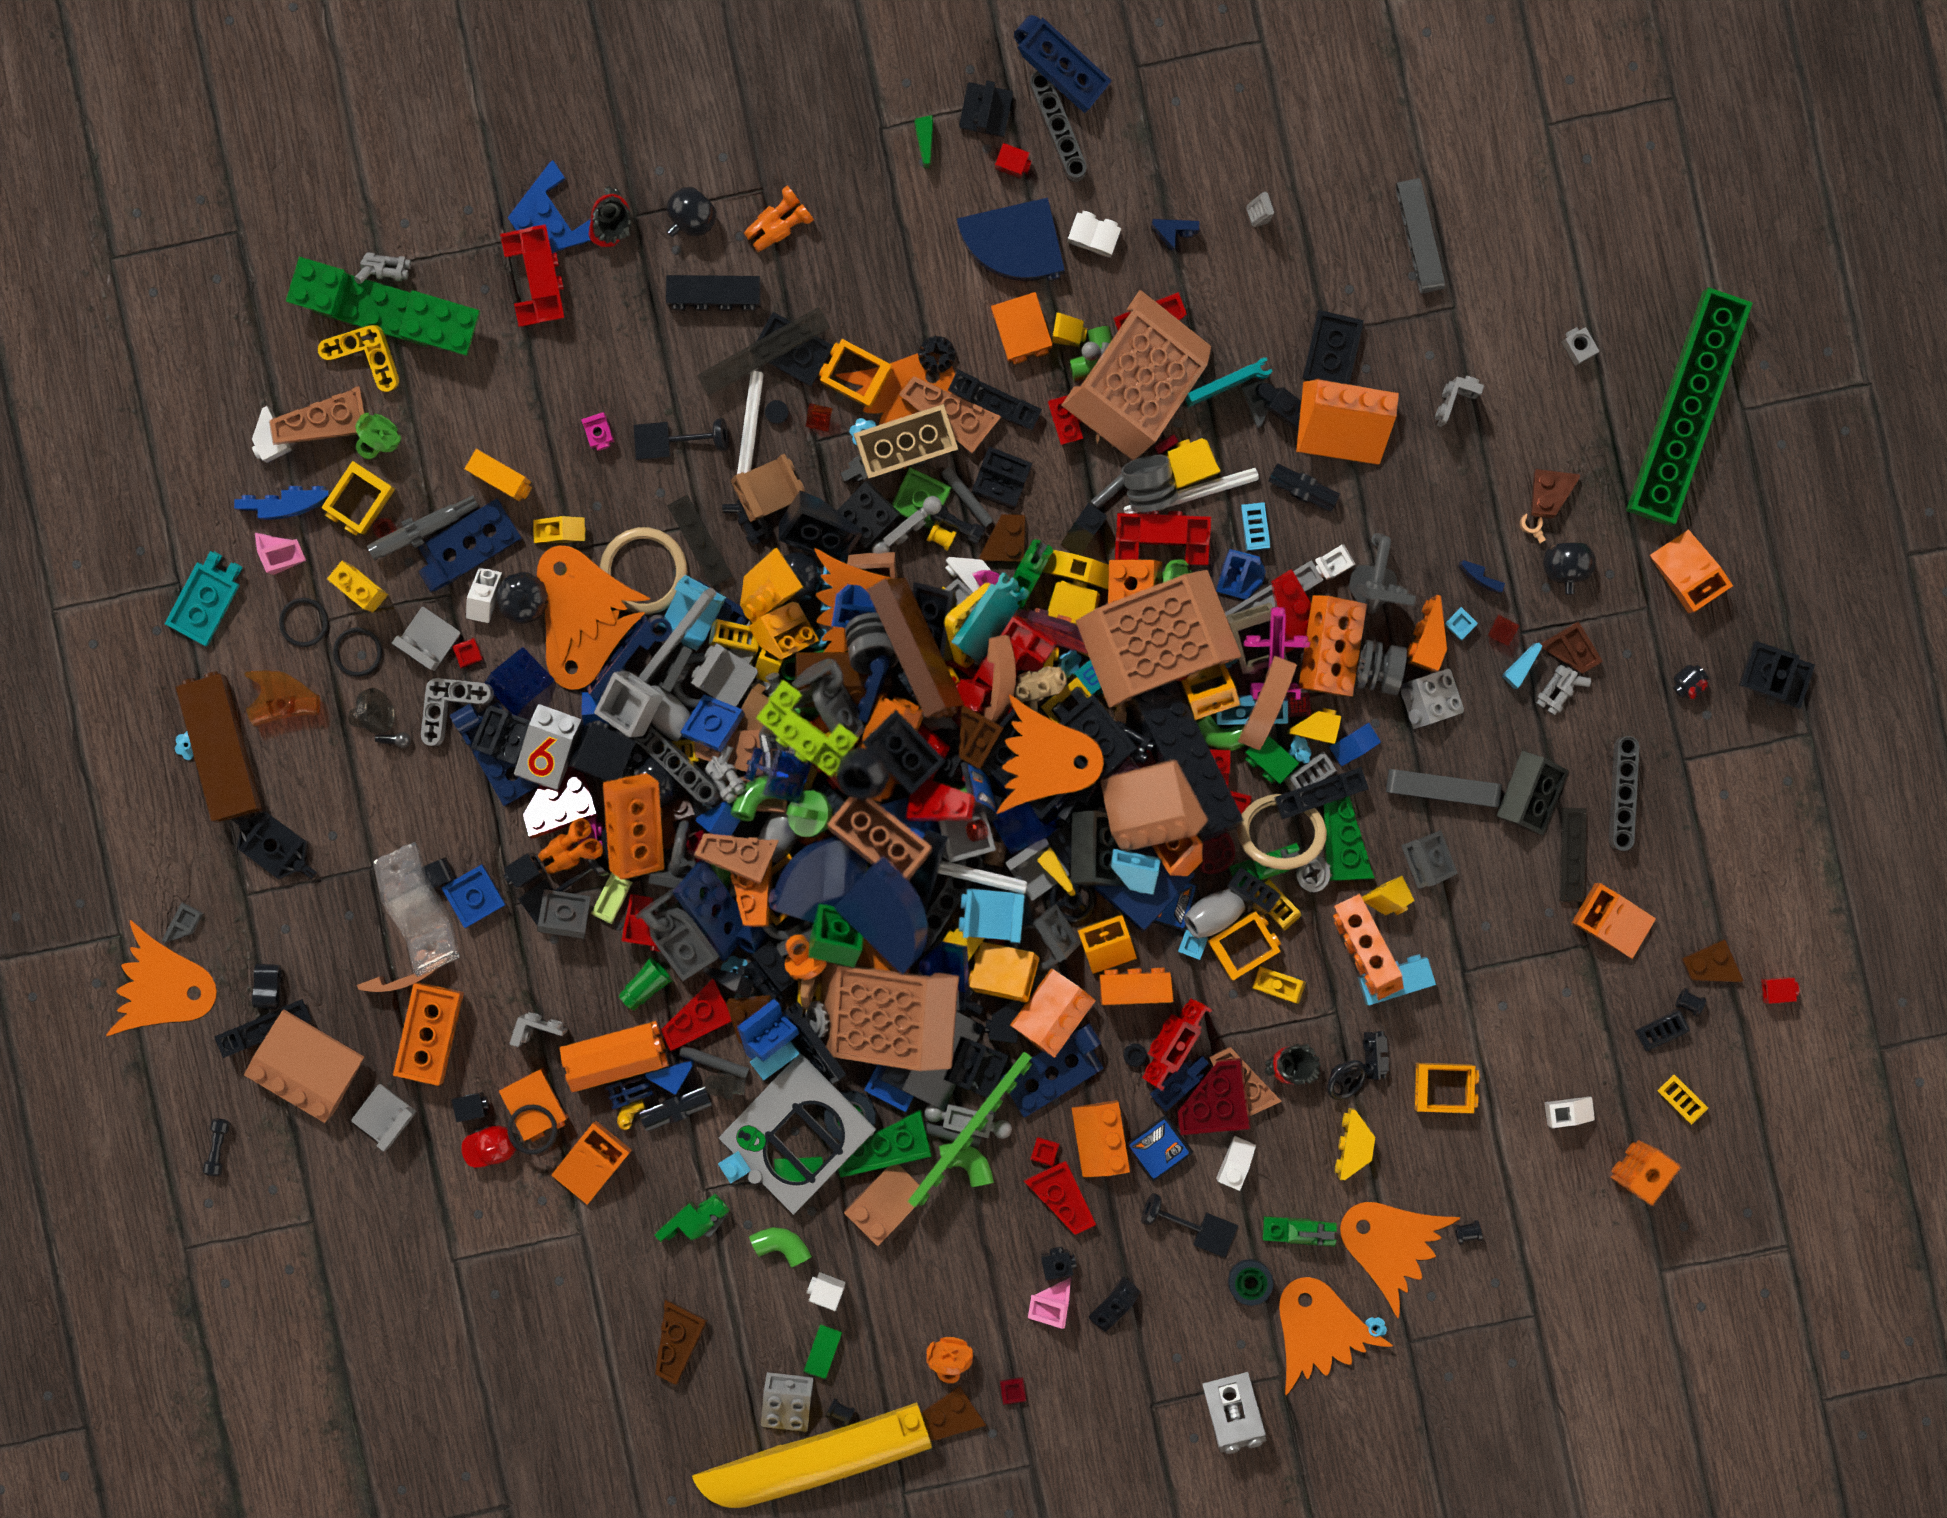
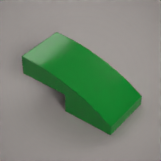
M822 1156L798 1158L812 1173H815L823 1164ZM787 1158L774 1159L775 1172L782 1178L795 1182L806 1180Z
M820 1324L803 1372L824 1380L826 1379L842 1334L841 1331Z

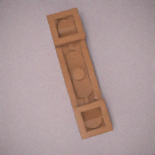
M1007 635L989 638L987 661L994 663L991 705L983 707V716L998 725L1009 713L1012 704L1009 694L1014 696L1015 659L1012 645Z
M1274 656L1266 674L1264 685L1251 715L1243 727L1238 742L1257 750L1261 749L1284 701L1297 664Z
M448 951L423 960L426 970L386 984L384 977L380 976L358 984L357 987L363 991L385 992L413 985L435 973L448 960L450 953Z

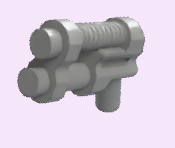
M367 252L360 262L361 271L354 277V280L358 284H362L372 274L376 275L377 279L389 277L395 278V281L402 282L403 279H408V270L405 269H410L411 260H406L404 256L396 258ZM386 265H392L397 267L396 269L386 268Z
M1560 665L1554 671L1555 674L1546 685L1544 691L1540 692L1537 696L1538 701L1536 704L1542 708L1547 704L1549 706L1547 711L1555 716L1557 712L1560 713L1562 711V705L1568 696L1571 697L1573 695L1572 688L1574 685L1590 687L1591 678L1577 676V672L1573 671L1572 668H1565V666ZM1557 688L1560 690V693L1553 701L1549 697L1554 689Z
M725 745L719 757L713 756L712 760L707 764L705 771L719 790L721 798L727 801V803H732L736 799V793L741 794L745 791V783L741 778L737 777L734 765L727 763L733 747ZM727 779H728L729 782H730V784H729L728 787H727V785H726L725 782H724V781H726Z

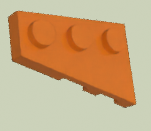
M773 857L760 884L731 872L730 877L735 887L743 925L746 927H769V895L771 893Z

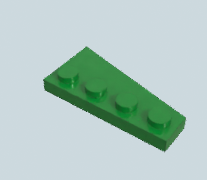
M1350 796L1324 804L1323 818L1327 830L1325 856L1327 864L1331 865L1330 873L1332 874L1329 881L1373 879V871L1371 870L1369 858L1362 841Z
M921 1110L869 1136L838 1169L840 1178L931 1157L932 1152Z

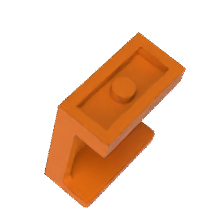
M1036 292L991 306V312L999 331L1007 362L1013 361L1014 364H1019L1026 361L1027 356L1035 354L1036 357H1041L1049 354V349H1052L1053 345Z
M544 1068L499 1090L511 1116L520 1107L540 1105L554 1116L557 1129L566 1125L564 1120L569 1117L567 1113H564L546 1078L548 1075ZM539 1110L523 1111L514 1120L524 1141L531 1139L534 1142L545 1136L543 1131L552 1128L548 1116Z

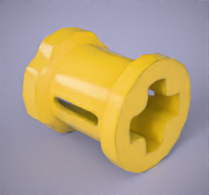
M935 523L927 541H934L943 546L944 550L948 551L957 533L955 531L951 533Z

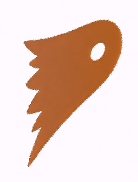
M918 353L890 363L893 369L872 408L864 407L863 412L883 413L879 425L920 412L899 395L913 376L929 383L926 380V373L928 371L920 364ZM936 353L926 354V356H933L936 364H939L941 355ZM951 366L947 371L939 373V380L936 383L930 384L949 392V386L955 376L953 367ZM879 367L836 374V376L850 383L862 385L863 387L856 391V393L864 396Z
M559 545L548 549L541 556L537 566V577L545 584V589L548 593L546 600L548 601L547 608L555 631L560 665L563 664L567 655L570 639L572 638L577 646L579 645L580 629L590 638L596 639V619L606 624H615V618L610 607L627 610L622 600H650L649 597L613 578L573 547ZM557 562H563L567 567L566 573L562 576L554 572V565Z
M814 548L822 564L831 573L822 574L821 578L833 587L816 593L819 600L831 607L821 614L816 621L819 624L833 627L831 624L836 594L847 584L859 585L867 591L869 587L890 577L853 567ZM833 627L823 636L822 641H832L824 652L848 651L845 628Z
M546 607V663L553 680L560 686L571 690L589 685L596 678L621 638L645 612L634 613L618 619L620 610L612 611L615 618L614 625L606 624L596 619V639L590 638L580 629L579 645L577 646L572 638L570 639L567 655L563 664L560 665L555 631L548 608ZM569 660L577 663L578 669L574 674H569L565 670V664Z
M1009 694L1012 706L1022 721H1012V725L1022 736L1005 740L1007 746L1019 756L1006 762L1002 768L1007 772L1018 775V777L1012 779L1005 786V788L1015 790L1002 803L997 814L1031 800L1082 790L1093 784L1098 779L1103 768V755L1098 744L1089 736L1040 715ZM1083 755L1087 758L1088 764L1084 769L1075 767L1074 759L1076 756Z
M130 920L132 932L140 946V949L130 947V950L139 962L122 964L124 972L133 982L119 987L116 992L131 1000V1002L117 1009L118 1012L127 1014L109 1030L106 1036L140 1026L190 1021L205 1015L212 1008L216 999V985L212 976L203 967L157 942ZM192 986L198 987L201 991V996L197 1000H191L187 996V991Z
M1364 1202L1354 1205L1346 1212L1341 1221L1340 1232L1347 1250L1369 1273L1388 1300L1396 1317L1399 1318L1400 1300L1398 1288L1408 1293L1404 1276L1421 1280L1422 1273L1416 1260H1427L1436 1257L1425 1241L1441 1239V1236L1433 1231L1453 1224L1460 1217L1424 1215L1376 1202ZM1361 1220H1366L1370 1224V1230L1366 1234H1361L1356 1229L1357 1223Z
M1302 1277L1295 1279L1286 1286L1281 1295L1279 1309L1286 1351L1285 1395L1291 1391L1302 1370L1306 1379H1309L1313 1363L1326 1376L1331 1369L1332 1356L1342 1363L1351 1365L1350 1346L1360 1352H1366L1363 1342L1376 1346L1393 1347L1392 1344L1381 1336H1372L1369 1333V1327L1342 1302L1328 1285L1316 1278ZM1302 1293L1311 1295L1312 1303L1310 1306L1303 1307L1299 1304L1298 1297Z

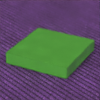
M909 467L892 506L901 513V516L909 518L917 510L923 508V502L929 496L939 498L944 506L952 487ZM928 516L924 519L926 522L924 527L932 530L935 522L930 520Z

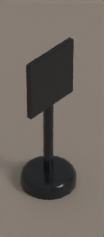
M724 418L714 421L712 433L670 437L668 422L633 425L636 460L670 457L669 442L713 438L714 445L719 451H726L729 445L728 428Z
M603 855L597 859H586L589 865L556 890L552 888L547 879H544L518 898L537 926L544 889L563 892L592 870L601 877L608 876L611 871L609 870V863Z
M1152 1193L1149 1196L1142 1212V1224L1152 1225L1157 1216L1198 1231L1193 1243L1194 1246L1224 1258L1226 1257L1238 1228L1237 1224L1206 1212L1201 1226L1160 1210L1162 1204L1160 1195Z

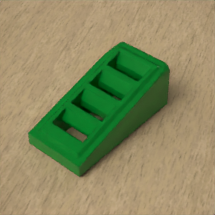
M933 115L915 118L914 120L923 167L925 169L930 168Z

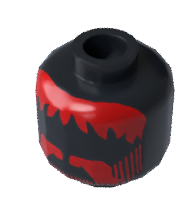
M1687 665L1674 676L1675 686L1673 689L1681 698L1685 696L1689 699H1694L1708 688L1707 680L1709 677L1699 665Z

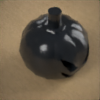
M694 187L679 189L671 195L667 202L666 210L674 224L666 232L672 238L680 230L689 236H702L710 231L716 222L717 211L715 207Z
M1585 543L1553 544L1545 552L1543 560L1544 572L1549 579L1558 583H1565V595H1574V583L1588 579L1594 572L1596 565L1594 552Z
M792 552L784 555L783 558L803 586L786 602L802 604L812 600L822 584V574L818 563L812 557L801 552Z
M518 572L509 575L502 581L497 590L496 600L499 610L505 618L515 623L525 624L536 621L542 616L548 605V601H546L548 593L545 589V584L539 580L540 578L530 572Z
M860 747L850 750L841 757L836 771V780L846 795L856 800L864 801L874 798L883 792L889 780V768L879 753Z
M652 756L643 758L634 767V771L631 769L632 776L647 773L659 782L660 807L666 806L675 799L679 792L680 783ZM670 764L672 769H676L673 764Z

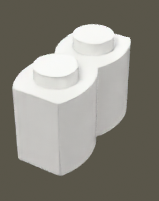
M1083 211L1082 214L1077 213L1067 242L1111 258L1121 228L1117 227L1118 223L1109 219H1105L1104 222L1095 219L1096 215L1087 211Z

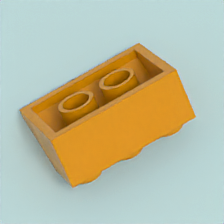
M777 548L773 549L744 576L740 606L743 609L744 615L751 623L780 608L803 588Z

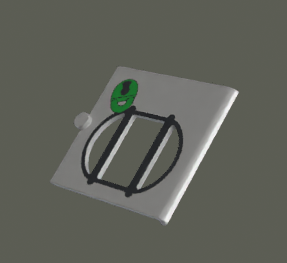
M800 1053L722 1133L719 1139L733 1154L739 1151L751 1170L748 1173V1180L753 1184L761 1181L794 1215L868 1137L874 1134L876 1129ZM803 1105H821L829 1109L836 1116L841 1126V1144H838L803 1108ZM795 1112L834 1150V1153L815 1173H812L775 1136V1133ZM768 1142H771L806 1178L805 1181L795 1182L786 1180L773 1170L767 1155Z

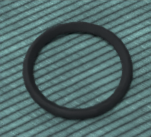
M297 598L290 601L281 611L279 617L280 631L283 637L295 646H312L318 643L326 634L328 629L327 613L317 601L310 598ZM297 603L313 604L320 610L323 616L321 633L309 642H298L292 639L284 628L286 612Z
M350 628L341 633L335 641L333 647L334 661L337 667L347 675L355 677L368 675L377 668L381 661V643L378 637L368 629ZM355 632L367 634L374 640L377 646L376 661L369 669L361 672L348 670L341 664L338 657V647L342 639Z
M526 1105L520 1107L510 1117L507 1127L508 1137L512 1145L520 1152L531 1155L539 1154L546 1151L554 1143L557 1135V1123L554 1116L546 1108L540 1105ZM531 1109L543 1112L548 1116L552 1124L550 1140L543 1147L534 1150L521 1147L514 1139L512 1132L516 1117L523 1111Z

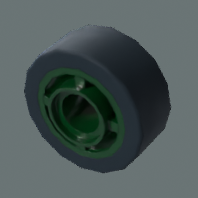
M1253 1259L1242 1260L1235 1264L1229 1272V1290L1233 1297L1241 1304L1249 1306L1259 1305L1266 1301L1272 1293L1274 1285L1272 1274L1260 1261ZM1248 1277H1255L1257 1279V1283L1253 1288H1247L1244 1285Z

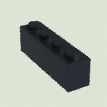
M666 275V304L668 307H672L674 311H684L686 307H695L697 311H708L709 307H718L719 311H732V307H742V311H756V308H761L760 276Z

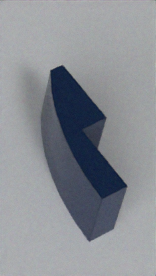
M1465 560L1460 561L1458 567L1475 583L1498 594L1503 592L1505 583L1484 577V566Z

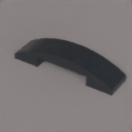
M957 369L948 389L952 394L1031 431L1042 411L1041 408L979 381L978 378Z
M1362 767L1276 796L1274 799L1281 820L1368 790L1369 787Z
M303 999L214 1036L222 1057H228L263 1042L282 1010L288 1011L306 1023L312 1021Z

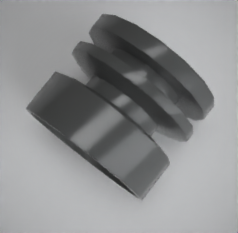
M1144 456L1122 467L1121 474L1124 485L1129 489L1127 496L1130 499L1129 504L1133 511H1155L1177 500L1178 492L1175 488V481L1171 478L1172 469L1167 456Z
M878 613L862 614L848 622L845 627V636L850 665L854 671L872 675L873 672L870 664L881 654H886L890 657L889 670L897 664L899 658Z
M1366 640L1358 659L1356 672L1357 688L1364 689L1366 681L1369 679L1368 690L1372 691L1377 681H1380L1381 693L1398 695L1405 670L1407 648L1390 645L1387 653L1383 654L1381 642L1377 643L1373 652V641Z

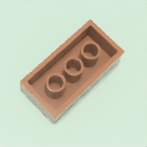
M850 797L827 824L828 830L871 865H874L884 856L908 881L932 853V847L872 799L863 801Z

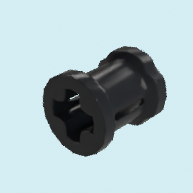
M1684 988L1678 995L1675 1006L1678 1008L1683 1007L1691 1011L1693 1016L1698 1017L1706 1004V998H1699L1689 993V989Z
M1474 1220V1223L1454 1225L1459 1245H1462L1465 1241L1475 1239L1482 1241V1231L1478 1220Z
M834 1398L825 1417H831L843 1423L842 1426L845 1427L848 1425L855 1408H848L839 1403L838 1399Z

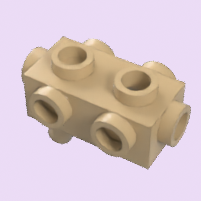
M1045 667L1038 672H1024L1015 681L1014 695L1020 702L1028 701V707L1038 712V701L1043 700L1046 696L1059 694L1067 684L1066 675L1061 670V667Z

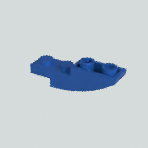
M288 486V490H281V499L277 495H265V499H256L254 495H242V499H234V509L239 511H258V518L261 520L289 518L311 511L324 504L331 491L326 490L325 486H312V490H303L302 486Z

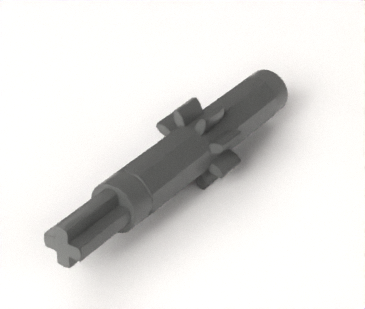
M472 495L454 505L450 504L415 522L410 517L401 522L403 528L367 545V548L374 561L411 543L415 548L424 543L423 537L458 520L459 517L479 508Z

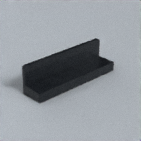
M927 829L923 840L932 847V853L912 876L910 883L920 897L925 915L930 905L949 838Z

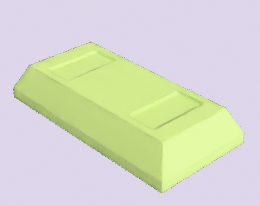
M611 872L591 914L612 924L633 882L627 879L621 880Z

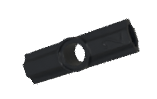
M1279 463L1276 464L1268 480L1271 484L1290 492L1289 494L1296 499L1306 503L1310 502L1329 512H1332L1340 496L1336 491L1319 484L1315 478L1304 473H1297Z
M702 1087L685 1095L680 1094L664 1100L662 1104L644 1110L639 1114L647 1132L669 1122L672 1124L690 1116L689 1114L712 1106V1102L706 1087Z

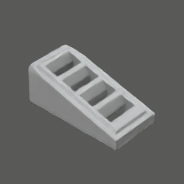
M1266 192L1261 193L1246 206L1253 227L1269 223L1274 214L1269 195Z
M1322 752L1310 760L1309 763L1290 773L1284 779V782L1289 790L1293 791L1301 788V786L1304 787L1324 780L1337 770L1326 753ZM1318 761L1321 762V764L1327 771L1326 773H1323V771L1317 764ZM1311 766H1312V768L1314 769V771L1316 772V774L1318 775V778H1317V779H1316V777L1314 776V774L1312 773V771L1310 770V767H1311ZM1303 772L1305 773V775L1307 776V778H1308L1309 781H1310L1309 784L1307 783V781L1305 780V778L1303 777V775H1302L1301 773H1303Z

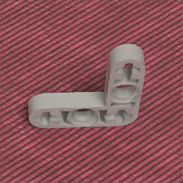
M440 678L430 680L425 691L421 728L422 741L429 746H438L444 741L449 701L488 704L494 697L493 688L489 684ZM439 683L440 687L448 688V692H438L437 694L436 691H433V688L438 686ZM458 685H463L465 688V695L461 698L455 695V688ZM483 689V691L487 692V695L483 696L482 700L481 696L471 695L472 690L482 691ZM433 706H438L441 710L440 716L436 719H433L430 715V710ZM429 722L439 723V726L429 725ZM434 731L437 734V738L432 740V738L428 737V734Z

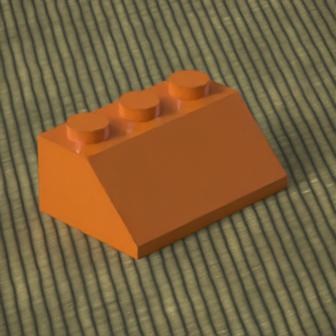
M1197 835L1152 845L1170 875L1188 876L1202 862V843Z
M1163 967L1151 968V972L1142 973V968L1128 969V973L1118 974V969L1104 970V974H1099L1100 1003L1102 1005L1173 1002L1171 973L1165 972Z
M1051 968L1010 1026L1040 1050L1055 1058L1096 1000Z
M1118 1100L1071 1107L1082 1177L1130 1173Z

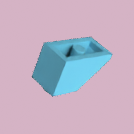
M1114 849L1111 867L1130 890L1139 893H1154L1160 858Z
M791 1040L764 1062L756 1057L750 1063L760 1077L765 1080L800 1054L801 1051Z

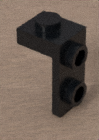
M1123 1276L1117 1282L1111 1294L1089 1315V1319L1104 1332H1107L1134 1305L1141 1291Z

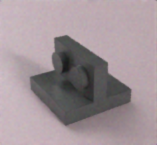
M1441 830L1401 845L1418 889L1438 884L1458 874Z
M544 889L537 932L584 939L591 896Z

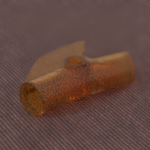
M266 670L245 672V677L257 682L261 687V692L257 699L246 708L249 720L254 727L288 717L319 715V694H315L303 683L287 673ZM285 701V707L282 708L281 703Z

